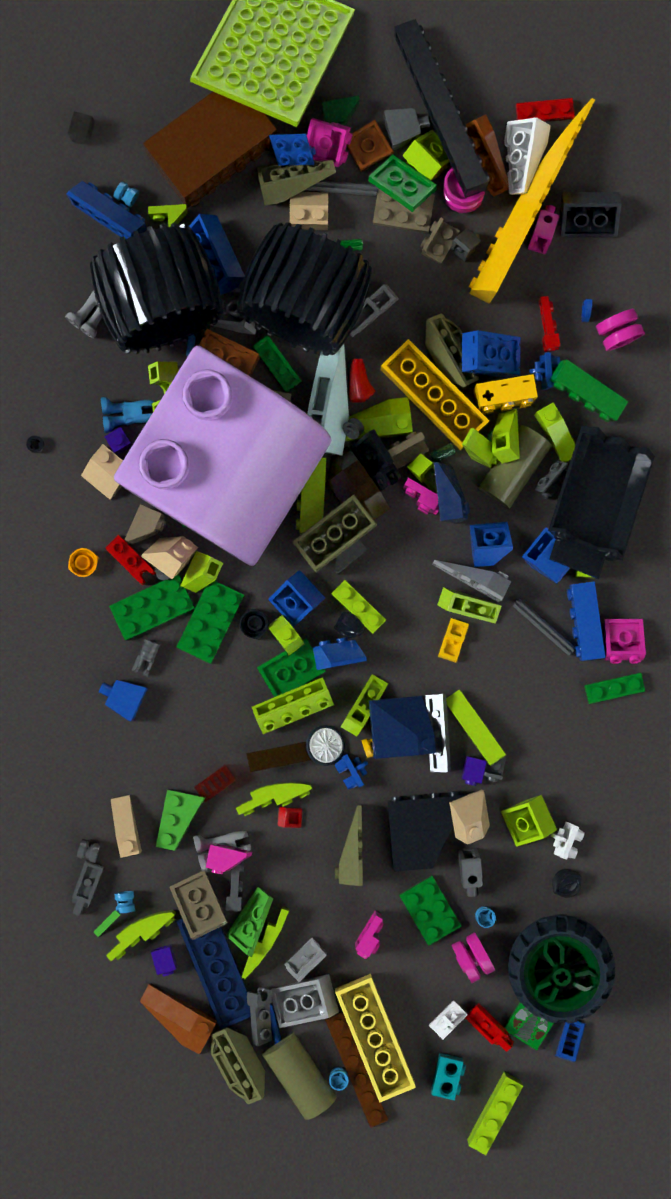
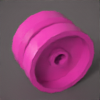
M451 168L444 179L443 198L446 205L458 213L475 211L481 205L485 191L465 198L455 173Z
M635 309L618 313L596 325L599 336L609 335L602 342L606 351L628 345L645 334L641 324L632 325L638 319Z
M475 932L466 937V941L470 946L469 950L466 949L464 943L460 940L451 945L462 971L467 974L471 983L481 978L477 969L479 965L486 975L496 971Z

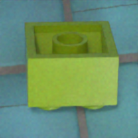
M433 130L415 139L403 154L409 165L413 166L420 174L431 181L439 177L451 165L438 135Z
M542 795L527 799L501 811L516 847L544 839L557 831Z

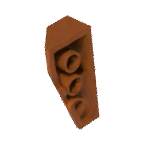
M485 114L467 123L466 126L468 130L467 135L473 139L475 145L474 151L476 155L479 154L481 157L482 169L487 171L490 182H488L487 190L494 197L509 190V185L494 130Z
M148 984L140 1000L146 1009L182 1046L198 1054L201 1053L216 1025L217 1020L215 1017L151 984Z

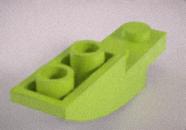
M283 782L260 787L250 792L252 800L237 806L236 810L239 815L243 813L244 816L255 812L254 808L259 805L263 808L272 804V799L275 800L277 805L282 804L284 807L292 803V798L298 795L300 798L311 794L309 790L312 789V785L301 782Z
M168 910L154 913L130 924L116 935L120 943L106 955L110 961L114 958L119 960L126 954L125 949L129 945L134 947L141 940L139 936L145 941L149 938L153 940L161 933L159 929L163 925L168 927L175 920L173 916H175L176 912Z

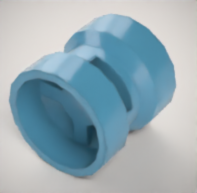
M121 181L113 197L118 201H124L128 207H132L140 191L136 188H130L127 183Z
M134 891L114 893L115 900L117 901L116 911L118 913L135 911V904H133Z
M487 906L477 909L475 918L478 924L483 928L492 927L496 921V915L493 910Z
M335 1067L331 1070L329 1083L334 1090L340 1091L347 1087L349 1077L346 1069Z

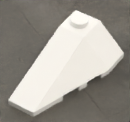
M538 118L507 122L504 143L508 151L506 162L509 163L507 175L509 194L511 195L527 193L548 144L551 125Z

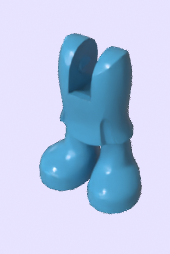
M101 397L103 415L123 412V416H103L104 432L110 433L115 427L121 425L128 426L134 423H147L152 413L142 414V409L153 408L152 403L155 401L140 400L112 403L108 397Z

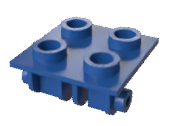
M306 134L269 135L278 166L315 165L313 155H315L316 150L315 147L309 145Z

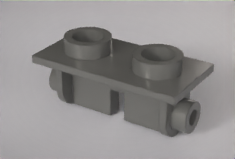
M562 461L554 463L549 473L539 480L538 486L534 490L542 493L545 499L552 498L560 488L555 482L558 481L560 484H563L568 464Z

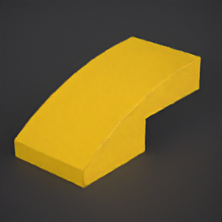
M453 618L450 619L438 657L457 662L469 626L468 623Z

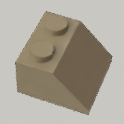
M140 504L125 540L134 544L158 535L159 531L162 532L166 525L165 516Z

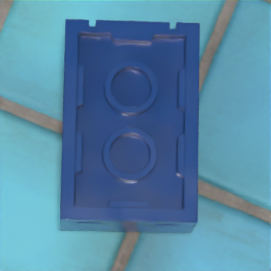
M479 330L462 333V372L502 378L519 376V344L521 337Z

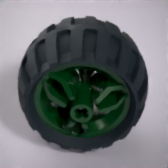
M563 914L543 917L527 926L515 940L508 962L509 980L517 999L536 1017H541L551 1023H575L580 1019L593 1015L608 999L615 980L614 956L605 937L585 920ZM558 946L560 952L553 955L549 948ZM539 958H541L542 960H544V961H542V962H537V960H538ZM583 959L587 962L586 964L571 966ZM551 972L540 978L537 976L539 973ZM570 983L573 989L565 991L564 986Z

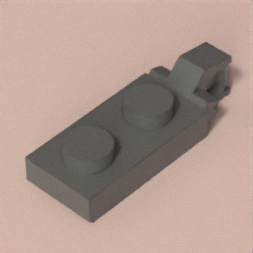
M85 861L72 896V902L75 903L72 914L80 916L83 908H88L91 904L104 870L103 866Z

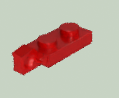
M480 1003L467 1013L468 1015L465 1019L492 1045H500L506 1052L512 1048L514 1041L510 1038L508 1031Z

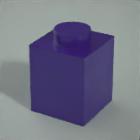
M121 427L104 436L117 456L132 447V443Z
M466 756L461 777L463 780H466L465 784L476 786L477 783L482 784L486 760Z
M166 945L151 951L157 975L168 976L173 974V970H176L178 966L172 945Z

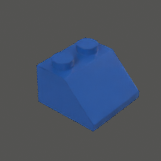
M299 570L287 579L268 600L294 628L325 597Z
M347 637L336 639L337 643L333 644L330 643V640L319 642V646L313 647L317 670L367 661L356 640L348 641Z

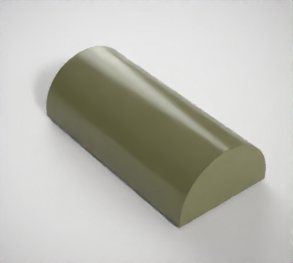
M520 425L518 428L520 459L503 464L498 461L496 465H493L478 487L479 490L508 509L511 508L552 447L551 443L542 435L524 425Z
M352 495L292 541V543L312 569L317 572L375 528L377 523L358 499Z
M294 1032L262 1053V1056L305 1120L320 1115L335 1102L336 1094Z

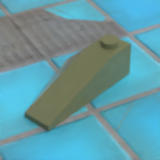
M333 160L314 161L315 165L278 166V163L257 167L265 206L284 202L336 173Z
M357 804L339 860V867H335V879H339V884L363 886L361 804Z

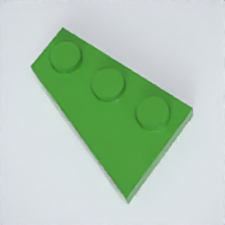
M167 790L156 847L175 851L206 797Z
M257 887L226 934L234 944L250 957L254 953L273 898L259 887Z

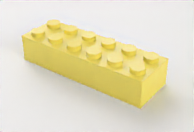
M366 975L335 988V994L379 1102L416 1088L415 1081L372 975Z

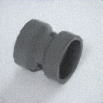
M82 839L77 852V858H87L90 862L96 863L101 850V844H92L89 840Z

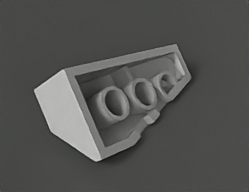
M434 560L432 563L435 567L496 602L502 601L511 583L508 580L509 576L500 571L496 573Z

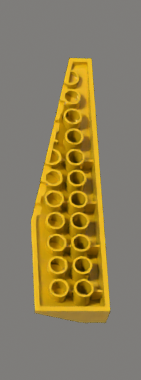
M591 98L539 164L527 193L520 195L504 227H499L494 237L498 239L495 245L490 244L486 252L489 256L486 261L482 260L477 269L480 271V274L477 278L473 277L469 285L472 288L469 294L488 304L496 295L595 99Z

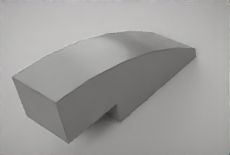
M383 284L373 295L366 298L361 314L350 333L352 337L361 332L399 300L387 284Z

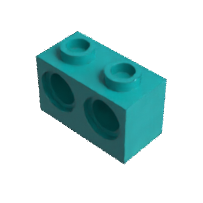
M439 1053L431 1087V1094L433 1096L455 1101L456 1095H459L461 1091L460 1076H464L466 1068L461 1057ZM450 1063H454L456 1065V1069L454 1071H448L446 1070V1066ZM446 1082L452 1084L449 1090H443L441 1087Z

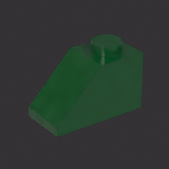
M359 95L322 102L324 121L345 126L359 107Z

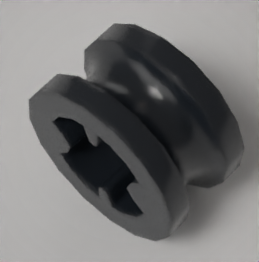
M31 436L28 438L26 446L32 453H40L44 449V441L39 436ZM32 440H35L36 442L37 440L40 441V443L38 444V449H36L35 447L34 449H31V446L33 445L31 443Z

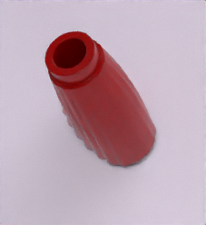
M353 359L349 375V401L364 403L374 395L376 390L369 383L363 359Z

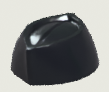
M249 609L240 619V629L245 636L258 640L268 630V619L263 612Z
M343 612L338 618L334 629L344 637L355 638L364 632V625L352 613Z
M571 869L558 871L552 881L554 894L564 898L575 896L581 888V875Z

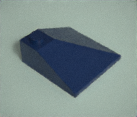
M435 462L434 469L440 521L454 524L461 523L468 519V514L470 513L469 503L466 502L453 467Z
M422 696L369 701L374 759L436 753L434 731Z

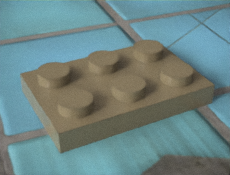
M378 188L373 225L429 233L435 195L431 194L412 212Z
M201 871L169 887L192 940L228 923L205 871Z

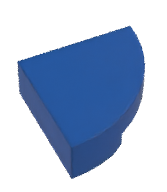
M586 299L582 303V322H589L593 299Z

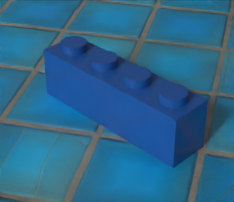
M595 581L569 585L570 589H567V597L572 602L570 617L571 620L574 619L575 627H572L573 638H577L578 646H575L576 657H579L580 661L605 658Z

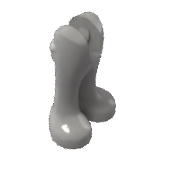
M94 291L78 312H68L65 316L72 325L81 329L83 333L93 339L97 334L96 327L102 318L99 307H97L86 323L84 321L92 309L98 305Z
M247 831L232 832L210 839H205L200 835L193 836L197 853L209 850L210 845L214 843L248 851L251 850V844L237 847L235 840L248 837ZM208 853L198 855L202 872L209 869L206 868Z

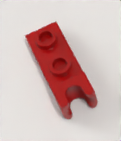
M543 296L539 299L544 330L542 338L543 351L559 350L561 345L559 333L555 334V331H557L556 320H552L551 312H554L553 302L549 301L548 296Z
M120 535L105 548L141 585L146 584L142 577L144 572H149L152 575L156 574L154 569Z

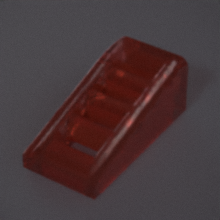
M225 764L196 785L195 789L200 796L206 797L204 800L206 803L237 779ZM221 772H223L225 776L228 778V782H225V780L222 778V776L220 775ZM215 776H217L220 782L223 784L221 787L215 781ZM211 781L217 790L213 791L207 782ZM205 785L211 794L207 796L201 786Z

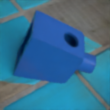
M116 680L113 686L103 682L99 693L108 697L105 703L106 706L132 722L148 688Z

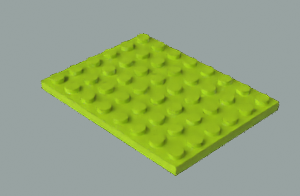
M232 0L193 71L190 82L297 127L354 15L355 9L335 0Z

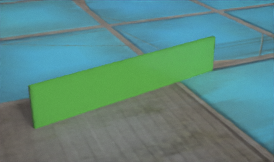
M115 910L94 933L99 937L120 914Z

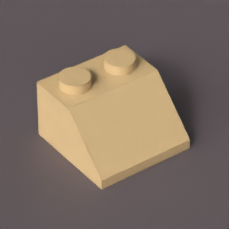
M300 192L291 197V227L301 224L304 230H309L310 227L315 230H328V192Z
M102 444L89 460L81 476L111 500L122 487L114 480V474L123 460Z
M184 536L159 538L141 557L173 579L190 562L199 547Z

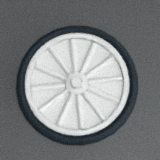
M318 726L308 735L306 741L307 753L316 764L321 766L333 765L343 756L345 750L344 738L332 726Z

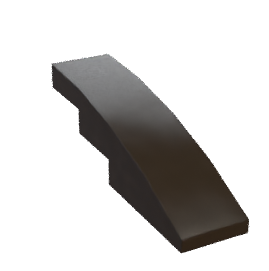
M306 741L246 753L250 772L312 760L306 750Z

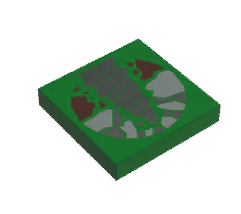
M519 1002L504 1028L509 1034L537 1051L554 1023L548 1022L541 1017H536Z

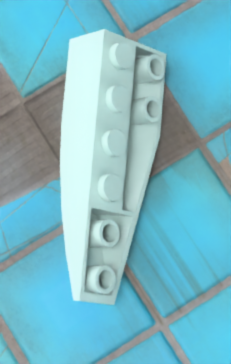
M344 344L335 355L329 354L324 356L323 352L320 353L307 413L329 433L332 439L325 453L340 456L343 455L346 438L343 425L349 420Z

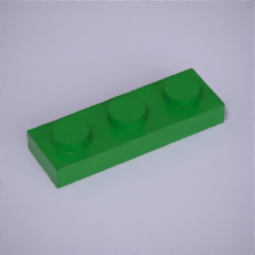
M266 336L253 345V349L259 354L264 364L286 393L302 382L270 337Z
M641 673L584 685L588 704L645 692Z

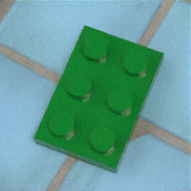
M391 155L368 179L370 183L412 212L434 193L437 188L435 183L394 155Z
M307 638L303 640L304 645L291 655L284 651L257 667L274 697L296 689L326 672L325 669H316L313 648Z
M432 875L399 894L428 946L461 927L460 922Z

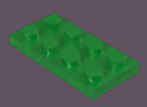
M179 574L173 579L170 578L109 606L125 641L195 609L186 588L181 586L182 579Z
M216 581L207 585L176 648L212 664L244 595Z

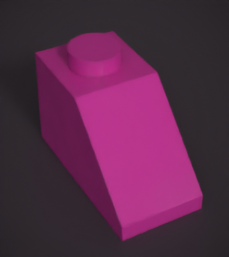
M218 843L211 844L206 868L212 869V873L223 874V872L231 870L252 856V851Z

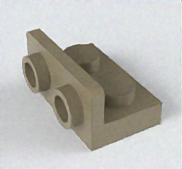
M442 217L438 222L434 221L430 228L432 232L430 237H425L420 246L423 248L422 255L440 265L451 249L453 240L460 233V230L445 223Z

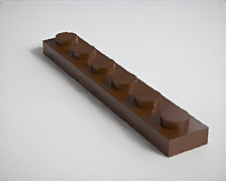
M343 1011L330 1018H326L325 1021L370 1128L388 1121L387 1114L382 1103L378 1100Z

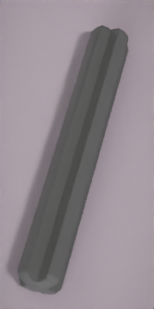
M322 180L305 189V191L377 196L378 188L372 184Z
M518 599L514 603L513 607L567 655H571L574 652L575 647L524 601Z

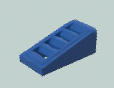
M577 1021L567 1024L565 1022L555 1057L576 1062L585 1023ZM569 1025L579 1028V1032L568 1029ZM567 1033L575 1035L577 1038L567 1037ZM565 1041L574 1043V1047L565 1045ZM566 1049L572 1051V1054L570 1055L562 1051Z

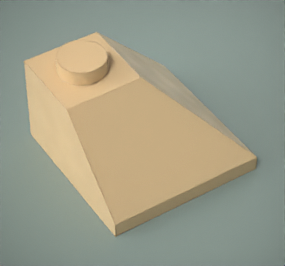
M479 790L449 802L455 838L466 844L483 839L490 826L484 790Z

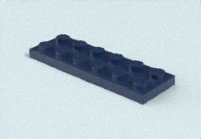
M183 918L178 919L176 922L220 1030L251 1017L250 1006L247 1004L248 991L241 978L242 976L222 927L192 940Z

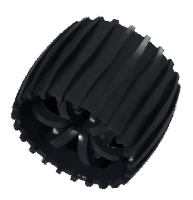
M286 222L284 226L283 223H278L266 234L248 266L239 294L237 312L240 313L242 318L246 317L248 324L253 322L255 329L260 330L262 328L266 330L268 337L271 334L279 337L278 342L280 343L286 340L292 343V348H296L297 345L303 347L304 352H309L311 349L314 350L316 355H320L321 352H323L324 356L329 354L335 355L349 337L361 314L370 285L372 267L369 266L367 260H362V254H354L351 246L345 248L340 245L341 240L339 239L335 242L328 239V234L325 232L321 236L314 233L315 229L311 227L309 230H304L301 224L291 227L292 224Z
M172 223L171 227H167L166 224H160V228L154 230L150 226L147 227V232L140 234L138 231H134V236L127 239L122 236L119 243L114 245L111 242L107 245V250L100 249L98 256H93L92 262H90V272L96 301L110 334L122 352L139 354L140 350H143L146 354L153 348L161 351V346L168 344L170 348L174 347V342L182 340L183 343L187 342V337L193 334L195 337L199 336V331L210 329V324L216 325L218 320L222 318V299L214 269L193 230L185 224H181L180 227L177 223Z

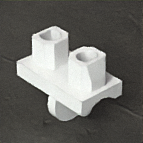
M565 822L563 829L559 828L558 834H551V837L555 838L553 846L556 847L553 854L566 860L567 858L575 859L578 849L572 847L574 840L581 842L585 833L578 826Z
M453 1000L429 1026L444 1039L468 1014Z

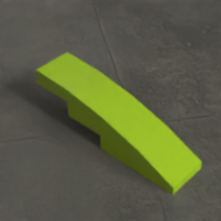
M460 690L446 698L448 708L490 766L506 756Z
M282 906L276 924L268 922L263 940L258 939L252 957H248L241 978L246 979L269 952L284 925L289 908Z

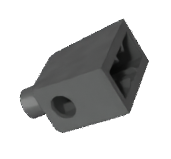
M414 108L384 111L383 118L393 151L411 144L421 136L420 129L430 127L428 116L417 118Z
M478 849L458 850L462 886L467 889V896H478V887L483 886L481 857Z

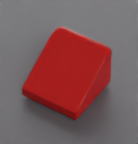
M279 807L278 826L301 828L302 808Z

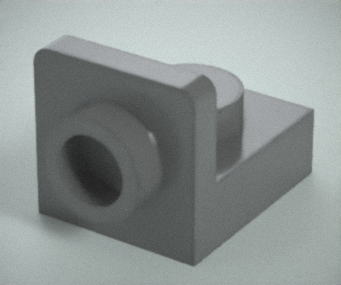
M505 756L492 766L486 762L483 775L486 776V780L497 783L498 779H503Z

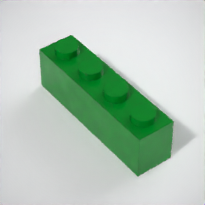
M569 360L560 361L549 379L554 383L553 386L556 389L566 391L572 400L581 401L584 404V408L591 412H597L600 414L599 418L606 422L617 421L628 403L626 399Z

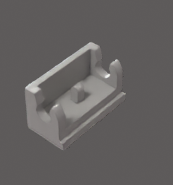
M312 937L284 965L288 972L300 982L327 956V952Z

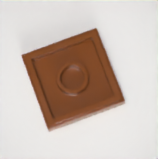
M376 120L354 131L351 143L346 145L361 172L394 154Z

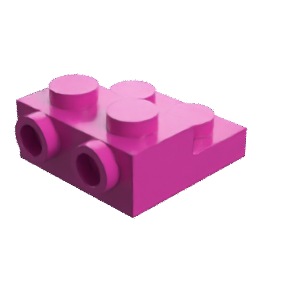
M312 118L307 138L309 145L315 147L316 150L313 159L316 161L333 160L335 167L345 163L348 157V152L345 151L346 145L351 143L353 136L350 133L351 128L338 123H328Z
M408 478L403 487L406 490L405 494L414 499L416 496L419 498L416 503L419 506V511L424 514L433 513L436 515L439 511L437 494Z
M604 619L605 660H610L612 664L621 663L622 660H629V663L637 664L644 660L646 648L643 619Z
M376 910L355 942L357 954L364 959L370 957L371 953L375 954L380 947L378 933L384 923L382 914Z

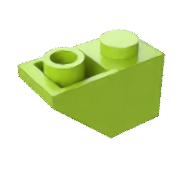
M196 551L181 586L195 593L216 580L223 562Z

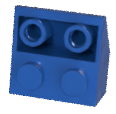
M545 527L523 554L522 558L531 568L558 584L570 568L549 560L556 539L548 531V528Z

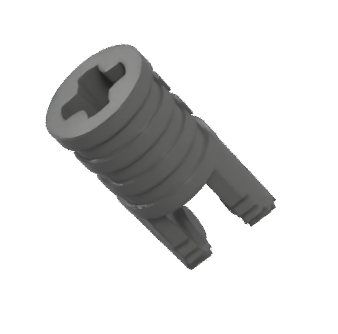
M144 639V644L140 649L132 671L137 673L143 660H146L143 675L148 677L154 663V658L161 645Z

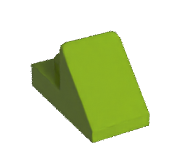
M186 204L148 207L150 219L164 221L165 218H168V227H171L172 223L179 224L188 213Z

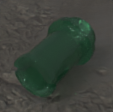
M449 443L438 450L433 449L430 456L434 463H441V460L456 454L453 445Z

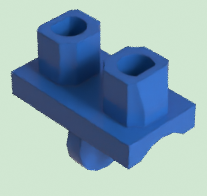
M544 353V355L539 356L540 362H534L535 369H530L529 373L530 375H535V381H541V390H548L554 387V383L549 379L552 376V368H557L560 363V357L551 356V353Z
M345 754L342 756V759L334 764L339 774L347 769L351 772L352 775L343 780L347 789L364 785L357 770H360L362 776L367 774L365 766L369 764L367 760L361 762L359 757L354 758L353 760L357 765L354 767L349 756Z

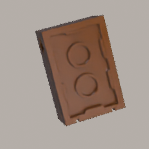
M207 329L204 334L205 337L202 338L198 346L205 348L251 377L260 359L259 354Z

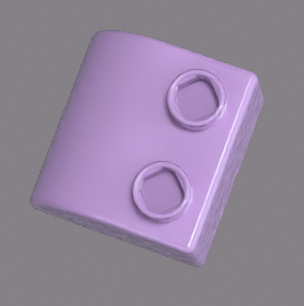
M195 346L114 474V480L129 492L239 560L254 566L328 449L332 439L319 423L290 401L205 348Z

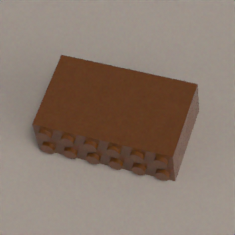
M211 92L143 142L147 156L181 201L189 208L190 206H196L205 195H211L221 183L226 184L233 174L242 172L248 163L257 161L264 151L272 150L273 146L269 135H277V129L265 113L218 93Z

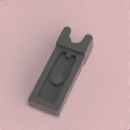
M244 861L232 868L230 894L226 897V911H241L242 895H239V892H243V880H240V872H244Z
M263 987L258 988V993L247 992V1004L250 1006L252 1042L255 1046L272 1041L270 1015L272 994L270 989Z

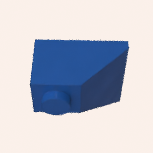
M508 522L470 525L474 567L493 566L513 550Z

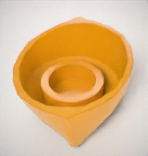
M87 548L77 549L70 555L68 569L79 577L89 576L96 570L99 557Z

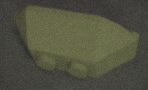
M442 313L427 319L425 346L439 370L451 382L463 387L478 381V374L462 372L461 329L451 320L446 319Z
M229 1028L213 1033L211 1035V1055L229 1089L245 1099L244 1101L247 1104L263 1099L265 1070L247 1036Z

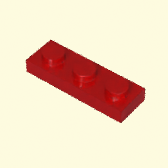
M573 98L516 103L517 120L538 118L546 122L574 119Z

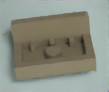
M415 431L406 436V441L402 443L397 441L389 446L390 450L388 452L397 469L412 462L420 453L424 455L429 452L422 432L417 434Z

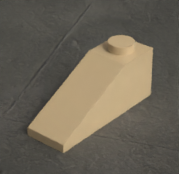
M130 795L111 799L120 858L140 854L142 849Z

